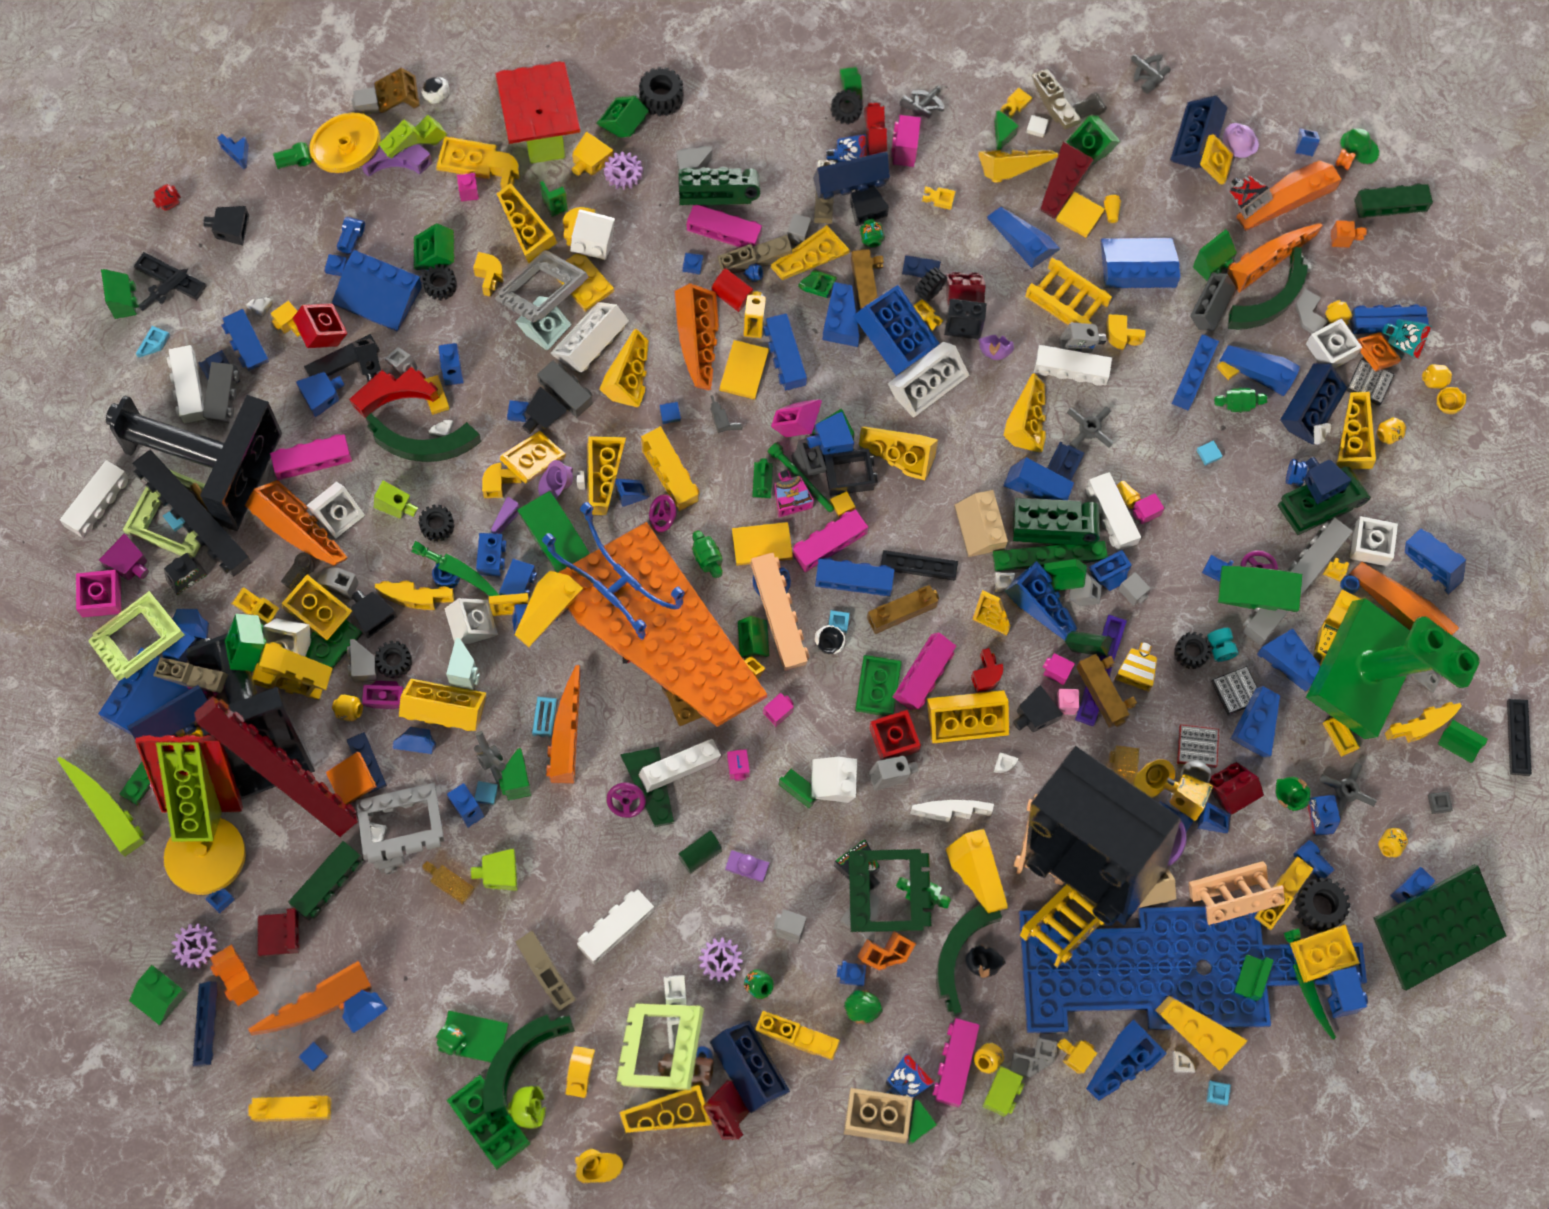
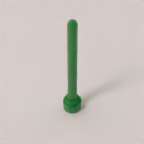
M779 442L774 443L767 453L772 458L779 459L795 477L800 476L808 491L828 512H833L834 506L788 459Z

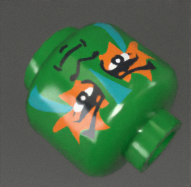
M873 219L865 221L859 229L862 243L869 248L880 246L881 242L885 239L882 224Z
M755 969L747 974L744 980V988L753 997L765 999L772 993L774 981L766 972Z
M454 1024L444 1025L436 1035L437 1046L449 1056L454 1055L456 1052L458 1054L462 1053L467 1046L465 1043L467 1035Z

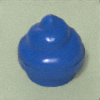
M752 264L743 274L752 282H758V280L763 278V269L761 265Z

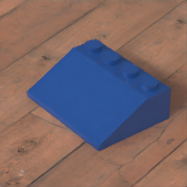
M1173 238L1101 239L1104 288L1177 287L1181 277Z
M353 250L345 264L332 304L398 332L422 289L420 276Z
M899 285L893 287L853 315L896 376L940 345Z
M141 647L136 656L145 649ZM157 656L126 679L124 677L120 680L98 714L104 721L131 734L127 728L128 725L187 692L189 689L187 686L153 676L160 659Z

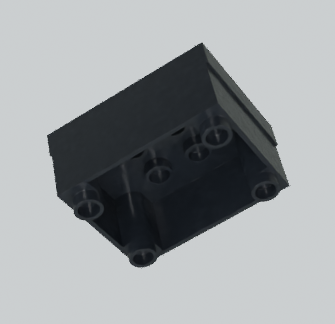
M1075 746L1030 804L1026 856L1029 857V860L1026 862V865L1041 878H1046L1050 872L1096 906L1092 912L1103 923L1112 926L1117 920L1125 925L1166 872L1181 818Z

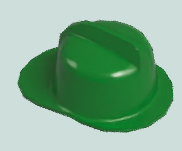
M1361 128L1351 129L1341 137L1340 144L1342 148L1348 153H1355L1354 158L1360 163L1372 164L1378 159L1379 148L1371 140L1366 130Z

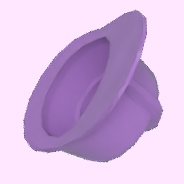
M559 460L552 461L539 481V495L542 496L550 491L554 498L557 499L563 490L571 486L573 468L564 465Z

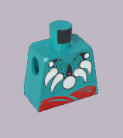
M1398 319L1395 326L1387 323L1383 328V334L1390 336L1389 344L1418 359L1432 326L1422 322Z

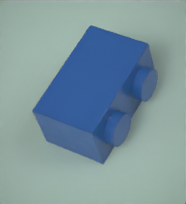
M512 559L499 595L528 593V596H530L531 590L529 588L531 583L534 584L537 579L535 566Z

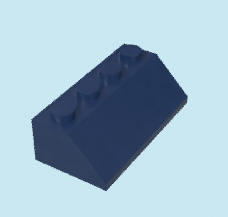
M1217 95L1187 102L1170 158L1172 162L1195 169L1203 168L1200 163L1208 136L1214 134L1219 139L1228 109Z
M882 152L818 167L813 177L818 199H831L836 194L843 196L850 194L853 190L865 191L871 186L882 187L886 185L890 178L888 153Z
M1313 363L1280 419L1288 432L1312 445H1315L1314 426L1325 424L1329 421L1347 389V386L1332 364Z
M199 685L128 725L127 728L135 740L136 737L142 736L163 737L170 735L183 737L184 735H190L200 727L196 722L194 712L205 704L208 698Z
M750 1020L725 1029L709 1041L750 1114L768 1106L790 1092Z

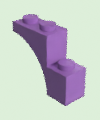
M419 144L404 149L403 152H399L392 159L379 146L373 157L362 165V168L368 177L381 169L389 167L408 168L420 175L432 164L430 153Z

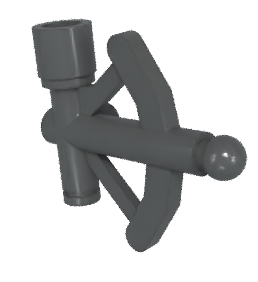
M1161 54L1150 56L1145 60L1140 59L1137 55H1132L1131 61L1138 65L1134 74V82H1138L1139 79H1146L1147 81L1141 86V89L1146 94L1154 90L1157 83H1162L1165 79L1164 76L1171 71L1168 66H1165L1160 71V61L1163 59ZM1156 62V70L1150 67L1149 64ZM1144 70L1150 76L1140 75V73Z
M936 86L931 92L913 90L912 96H915V102L907 96H903L900 105L906 109L913 110L915 115H922L930 119L932 112L928 110L939 109L941 112L944 111V105L937 97L941 92V87ZM919 97H925V98L919 103ZM931 101L937 105L926 107Z

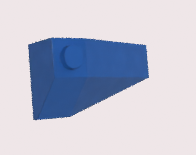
M1002 207L987 216V219L1032 269L1060 250L1059 246L1049 235Z
M1230 345L1227 346L1219 360L1240 370V373L1282 396L1290 389L1300 370L1299 365L1284 357Z
M1036 561L1008 586L1005 593L1017 606L1065 640L1071 631L1077 630V627L1067 608L1062 606L1058 591H1054L1050 583L1052 580L1049 574Z
M1133 1020L1118 1035L1086 1089L1099 1101L1119 1089L1120 1084L1124 1081L1135 1079L1137 1073L1144 1069L1148 1071L1153 1068L1167 1053Z

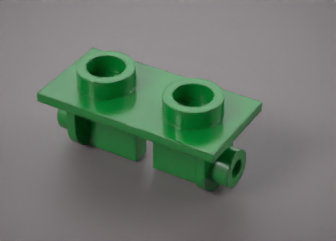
M761 458L759 462H754L753 498H771L773 463L767 462L766 458Z

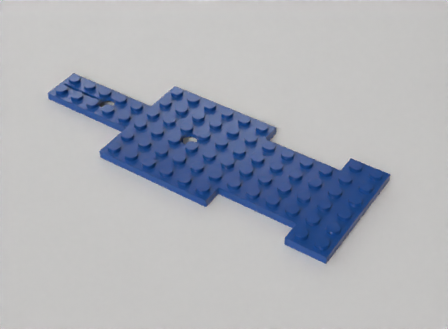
M1207 906L1139 908V928L1095 929L1072 952L1073 955L1067 963L1062 962L1058 967L1054 965L1058 955L1036 936H1031L1025 941L1020 936L1027 1033L1068 1032L1067 1012L1147 1010L1148 1030H1175L1155 1011L1168 996L1173 997L1226 1028L1270 1027L1271 1019L1267 987L1300 986L1293 967L1296 964L1294 962L1296 959L1290 944L1263 945L1261 923L1254 918L1257 912L1208 925L1206 916ZM1040 910L1019 911L1020 934L1023 926ZM1056 911L1053 914V918L1061 923L1060 912ZM1044 923L1041 926V931L1063 949L1071 943L1049 924L1046 925ZM1070 929L1069 931L1077 937L1083 929ZM1352 943L1359 960V965H1353L1348 968L1356 967L1357 972L1361 975L1362 984H1366L1367 977L1363 944ZM1246 955L1261 960L1265 957L1273 959L1262 998L1258 1001L1234 992ZM1206 960L1211 965V971L1208 975H1201L1197 972L1196 964L1198 961ZM1327 975L1314 979V984L1329 985Z

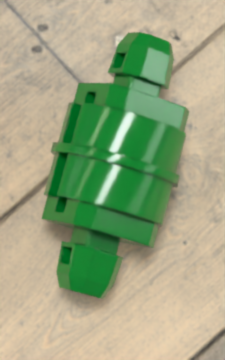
M1239 387L1226 391L1225 397L1223 395L1214 397L1215 406L1223 407L1226 405V411L1239 413L1250 412L1256 408V404L1264 405L1267 403L1266 394H1257L1255 396V390H1250V388Z
M700 530L694 531L692 534L694 541L692 553L695 556L696 562H698L704 572H710L712 577H721L723 574L721 568L723 559L719 547L712 540L711 536L705 537Z
M899 877L896 887L902 891H907L905 898L910 901V881H908L909 879ZM930 882V888H923V892H931V908L929 909L933 910L935 904L942 908H948L951 899L944 894L941 895L942 887Z

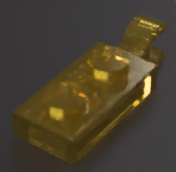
M426 861L422 866L425 872L433 876L430 880L432 884L462 905L475 889V887L443 865L437 869L430 862Z

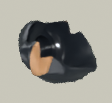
M983 945L975 946L965 956V963L969 970L981 978L994 976L1005 965L1004 958L991 946L986 948Z

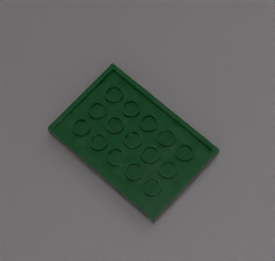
M1476 864L1465 868L1373 918L1400 985L1406 991L1507 936L1480 868Z

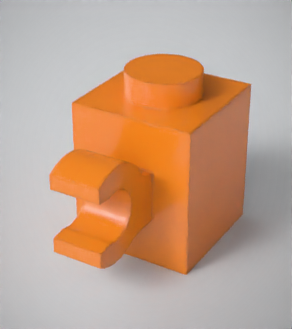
M1336 220L1331 230L1332 247L1349 248L1353 240H1364V236L1367 235L1366 228L1355 229L1354 221Z

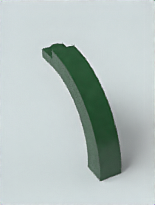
M1294 247L1290 254L1289 274L1283 290L1272 299L1257 305H1233L1228 315V329L1242 330L1265 325L1278 318L1291 306L1300 292L1307 275L1308 265L1303 264L1304 255H1301V247Z
M372 413L366 417L367 428L373 433L375 442L391 454L417 462L448 460L468 452L481 443L480 434L467 422L446 436L418 440L394 433Z
M981 904L976 906L954 925L942 946L936 968V986L939 999L947 997L945 1006L947 1012H951L952 1017L959 1016L962 1013L954 979L958 953L963 944L975 932L990 924L1000 922L1002 919L1000 910L988 913Z
M548 1014L539 1017L518 1029L503 1043L491 1061L484 1082L483 1105L484 1112L489 1121L509 1115L507 1106L508 1086L512 1074L520 1061L541 1043L575 1032L570 1015L557 1017L553 1021L550 1020Z

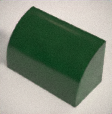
M1071 631L1067 635L1065 643L1072 652L1097 654V656L1107 657L1112 644V638Z
M710 830L679 852L678 857L687 871L692 874L721 853L722 847Z

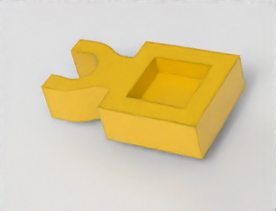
M1018 88L1008 97L1007 103L1001 107V112L1004 113L1005 110H1010L1011 112H1009L1008 117L1011 119L1016 110L1021 112L1032 101V97L1021 88Z
M925 186L924 193L929 194V196L923 195L922 202H934L935 207L951 210L955 191L939 187L937 191H934L932 188Z
M923 299L913 305L932 331L942 324L943 320L934 315L935 310Z
M1335 558L1333 562L1330 561L1325 567L1323 575L1341 582L1346 575L1349 563L1338 562L1339 559Z

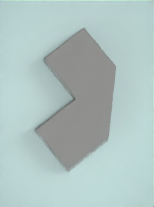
M1305 289L1297 300L1295 307L1300 317L1301 327L1313 334L1324 328L1327 320L1312 312L1321 298Z
M1038 1037L1034 1057L1014 1052L1010 1071L1023 1077L1031 1078L1055 1062L1058 1041Z

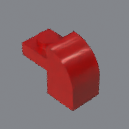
M990 648L982 649L980 654L984 668L973 671L971 675L976 693L993 690L999 684L1003 674V664L995 665L997 664L994 653H991Z

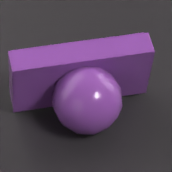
M731 850L725 870L763 883L769 862L754 858L752 855H745Z

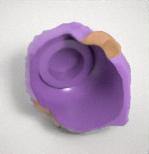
M990 335L978 339L982 353L994 360L1006 358L1014 349L1013 342L1008 341L1005 336H1001L999 339L997 335Z

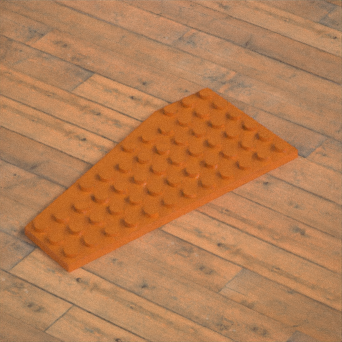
M647 522L604 546L610 557L642 585L643 589L656 598L676 605L675 599L671 596L673 589L680 587L685 592L682 597L683 604L679 609H669L655 603L640 591H636L628 582L614 593L635 622L641 619L646 623L644 640L638 637L623 612L604 597L593 586L592 582L569 567L558 572L569 575L583 587L578 598L568 607V610L581 627H585L605 642L612 650L627 661H631L650 675L654 681L692 706L715 726L722 725L768 697L764 688ZM600 549L573 564L588 573L595 580L600 581L607 589L621 578Z

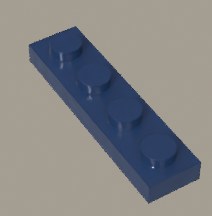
M214 981L199 983L192 1065L194 1067L211 1065L213 1059L214 1022L216 1017V998L218 995L217 982Z

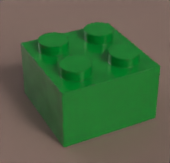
M235 614L225 639L230 670L254 671L256 664H259L266 639L263 638V624H260L258 615Z

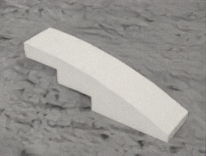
M973 800L931 801L913 805L910 814L949 823L951 815L970 819L972 812L991 816L994 804Z
M684 975L664 977L666 1005H687ZM667 1017L670 1054H674L679 1017Z

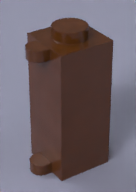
M665 1053L662 1060H659L658 1072L660 1076L670 1077L674 1054ZM696 1057L691 1084L710 1085L713 1079L714 1059Z

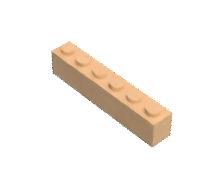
M774 553L752 558L750 565L783 669L787 671L807 664V659H809V653L806 647L803 648L801 642L804 640L801 629H797V615L795 611L792 612L790 607L792 599L789 593L786 594L784 588L786 580L784 575H780L779 568H781L778 557H774Z

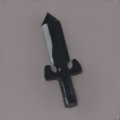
M188 269L175 272L158 286L157 291H155L156 285L149 287L150 296L140 303L138 307L144 311L153 302L158 301L160 304H163L166 297L160 298V296L167 294L185 279Z

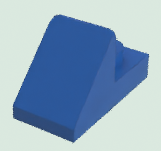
M223 134L218 136L217 140L220 147L238 165L245 169L247 167L249 149L246 137L235 143L230 137L227 138Z

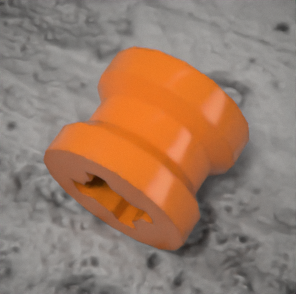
M1342 148L1335 165H1341L1345 170H1348L1355 157V153H1348Z

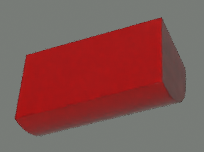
M726 268L718 275L711 288V291L716 292L720 299L737 312H740L746 305L747 296L753 293V289Z

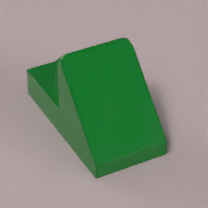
M857 67L840 69L842 89L845 91L849 89L852 93L855 91L856 95L861 96L860 100H863L861 74H858Z

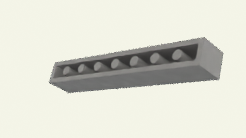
M1336 518L1331 523L1327 521L1320 529L1323 531L1322 534L1314 536L1310 541L1312 546L1309 550L1305 548L1299 555L1300 561L1298 563L1294 561L1288 568L1290 572L1303 574L1301 596L1353 532ZM1256 608L1254 611L1257 614L1254 617L1250 615L1244 622L1246 627L1243 633L1261 646L1289 611Z

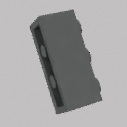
M1212 273L1190 315L1199 330H1215L1236 288L1228 274Z
M553 360L537 374L538 382L576 418L593 404L592 393L589 389L579 385L580 383L573 375L570 376L562 364H557Z
M211 362L203 418L206 420L230 423V418H233L234 408L232 405L233 400L237 396L235 385L240 377V372L235 365Z

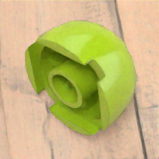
M527 1086L520 1088L514 1093L511 1102L508 1104V1112L517 1125L522 1128H538L542 1126L545 1118V1107L541 1108V1100H545L542 1089L539 1086Z

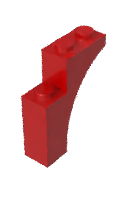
M868 103V107H864L869 156L887 152V128H885V106H880V103Z
M410 367L397 380L391 373L386 374L381 370L349 400L352 406L366 418L379 407L395 400L419 398L435 402L439 396L437 393L438 388L432 382L428 383L420 370L415 371Z

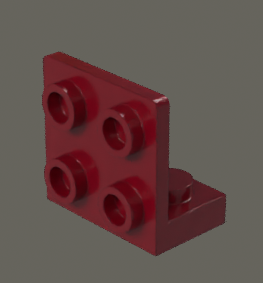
M295 908L287 909V913L258 916L259 956L299 953V912Z
M727 1080L703 1105V1108L722 1140H739L744 1135L739 1128V1124L749 1114V1111L732 1081Z

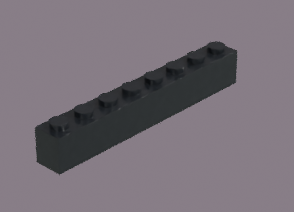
M151 449L132 463L135 468L133 472L138 479H144L147 482L145 485L151 493L156 492L159 495L158 500L164 507L167 505L170 507V513L176 520L181 519L184 529L189 534L192 532L196 536L194 538L201 547L205 546L208 549L207 554L213 560L217 559L221 563L219 567L225 574L230 573L234 577L251 564L249 556Z

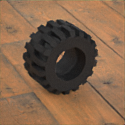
M658 67L656 70L652 68L650 72H645L639 82L640 101L652 115L657 114V116L661 117L662 114L669 116V113H675V109L679 110L680 104L683 103V81L680 80V75L676 74L674 70L669 71L667 67L665 69ZM657 89H666L670 91L664 95H658L654 93V91Z
M1324 878L1314 879L1298 892V897L1295 898V903H1297L1295 911H1299L1297 917L1298 919H1303L1302 924L1304 926L1308 924V929L1314 930L1316 928L1317 932H1322L1323 930L1327 931L1337 927L1346 919L1345 917L1349 914L1347 909L1350 908V903L1347 900L1350 898L1349 895L1344 894L1346 891L1344 887H1338L1340 883L1337 881L1332 883V879L1329 878L1325 881ZM1314 895H1321L1328 899L1332 908L1330 915L1321 914L1315 909L1313 905Z

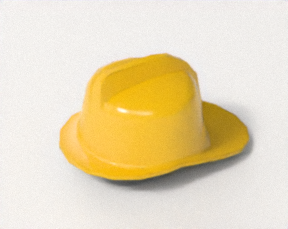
M1165 759L1149 762L1136 775L1134 786L1153 798L1164 790L1163 785L1168 777L1174 780V766Z
M589 1149L580 1156L575 1157L577 1164L576 1177L582 1183L611 1181L621 1173L623 1168L621 1158L613 1153H600L595 1149Z

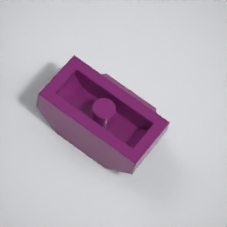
M376 680L371 685H364L362 705L374 709L400 708V696L404 688L399 686L397 681Z

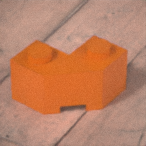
M893 931L885 948L866 939L857 957L871 967L882 970L895 964L907 962L916 943Z
M232 944L210 957L213 964L210 968L216 977L220 976L227 988L224 993L230 1002L234 1000L237 1006H240L259 994L253 978L249 975L245 964Z

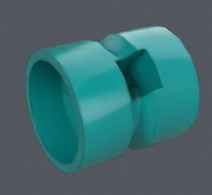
M1230 628L1218 629L1207 635L1208 642L1211 643L1210 647L1214 648L1212 654L1215 662L1227 661L1239 655L1236 644L1232 642L1234 637Z

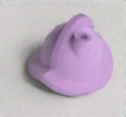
M1232 123L1225 129L1223 144L1234 154L1233 156L1246 158L1258 150V140L1250 127Z

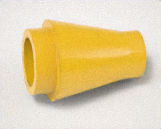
M1108 195L1103 202L1107 222L1116 223L1118 222L1121 200L1118 195Z
M1121 481L1116 485L1126 507H1129V509H1132L1135 503L1141 500L1140 494L1125 481Z

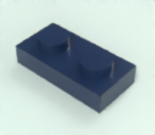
M905 255L902 274L922 278L934 267L940 269L941 261Z

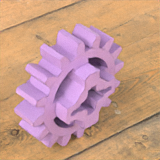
M621 152L620 156L614 153L615 158H608L609 162H605L604 175L606 181H609L610 186L615 184L616 189L622 186L623 190H625L626 186H629L631 189L633 183L638 185V179H642L643 167H641V161H637V156L631 157V153H628L626 156L624 152Z
M189 924L188 930L181 928L182 934H175L178 940L172 941L176 948L171 951L173 954H178L175 956V960H181L180 964L183 967L188 963V968L190 969L194 967V964L197 968H201L202 962L208 965L207 959L213 956L211 954L212 951L218 950L213 946L218 943L216 939L212 938L215 934L212 931L208 932L209 928L206 926L201 928L200 924H197L195 928ZM206 939L208 943L207 949L205 948L204 944ZM188 943L198 945L201 950L192 948ZM182 944H184V948H185V950L183 951V953H182Z
M714 938L712 945L708 942L706 943L707 950L701 949V953L704 956H699V961L704 963L699 966L700 969H706L703 975L710 974L711 981L716 977L718 983L721 982V978L728 982V976L735 978L734 971H741V968L737 965L743 964V960L738 959V957L742 956V952H736L738 945L732 947V940L725 943L724 938H721L720 942H717ZM718 948L714 954H709L713 949ZM725 948L730 950L733 956L728 955ZM722 952L723 960L726 961H723L721 968H719L718 959ZM708 964L713 965L716 968V972L711 970ZM728 966H733L729 971L723 973L724 969Z

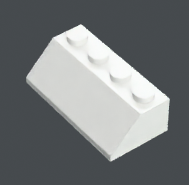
M597 302L554 348L551 354L571 370L585 371L593 359L600 356L601 351L612 343L613 338L619 332L624 330L629 320L617 305Z
M942 342L891 380L888 385L895 399L912 417H915L970 375L956 346Z

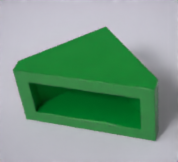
M996 110L994 119L996 150H1001L1016 136L1019 125L1000 110Z
M919 1100L913 1102L908 1144L911 1145L937 1125Z

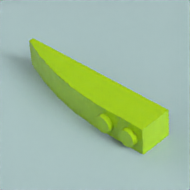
M62 757L57 758L119 852L125 857L145 843L142 838L144 833L138 825L134 827L131 822L134 818L129 811H123L98 783L78 767Z

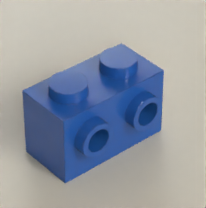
M479 533L476 570L481 576H501V570H505V558L502 557L503 552L507 550V541H504L502 534Z

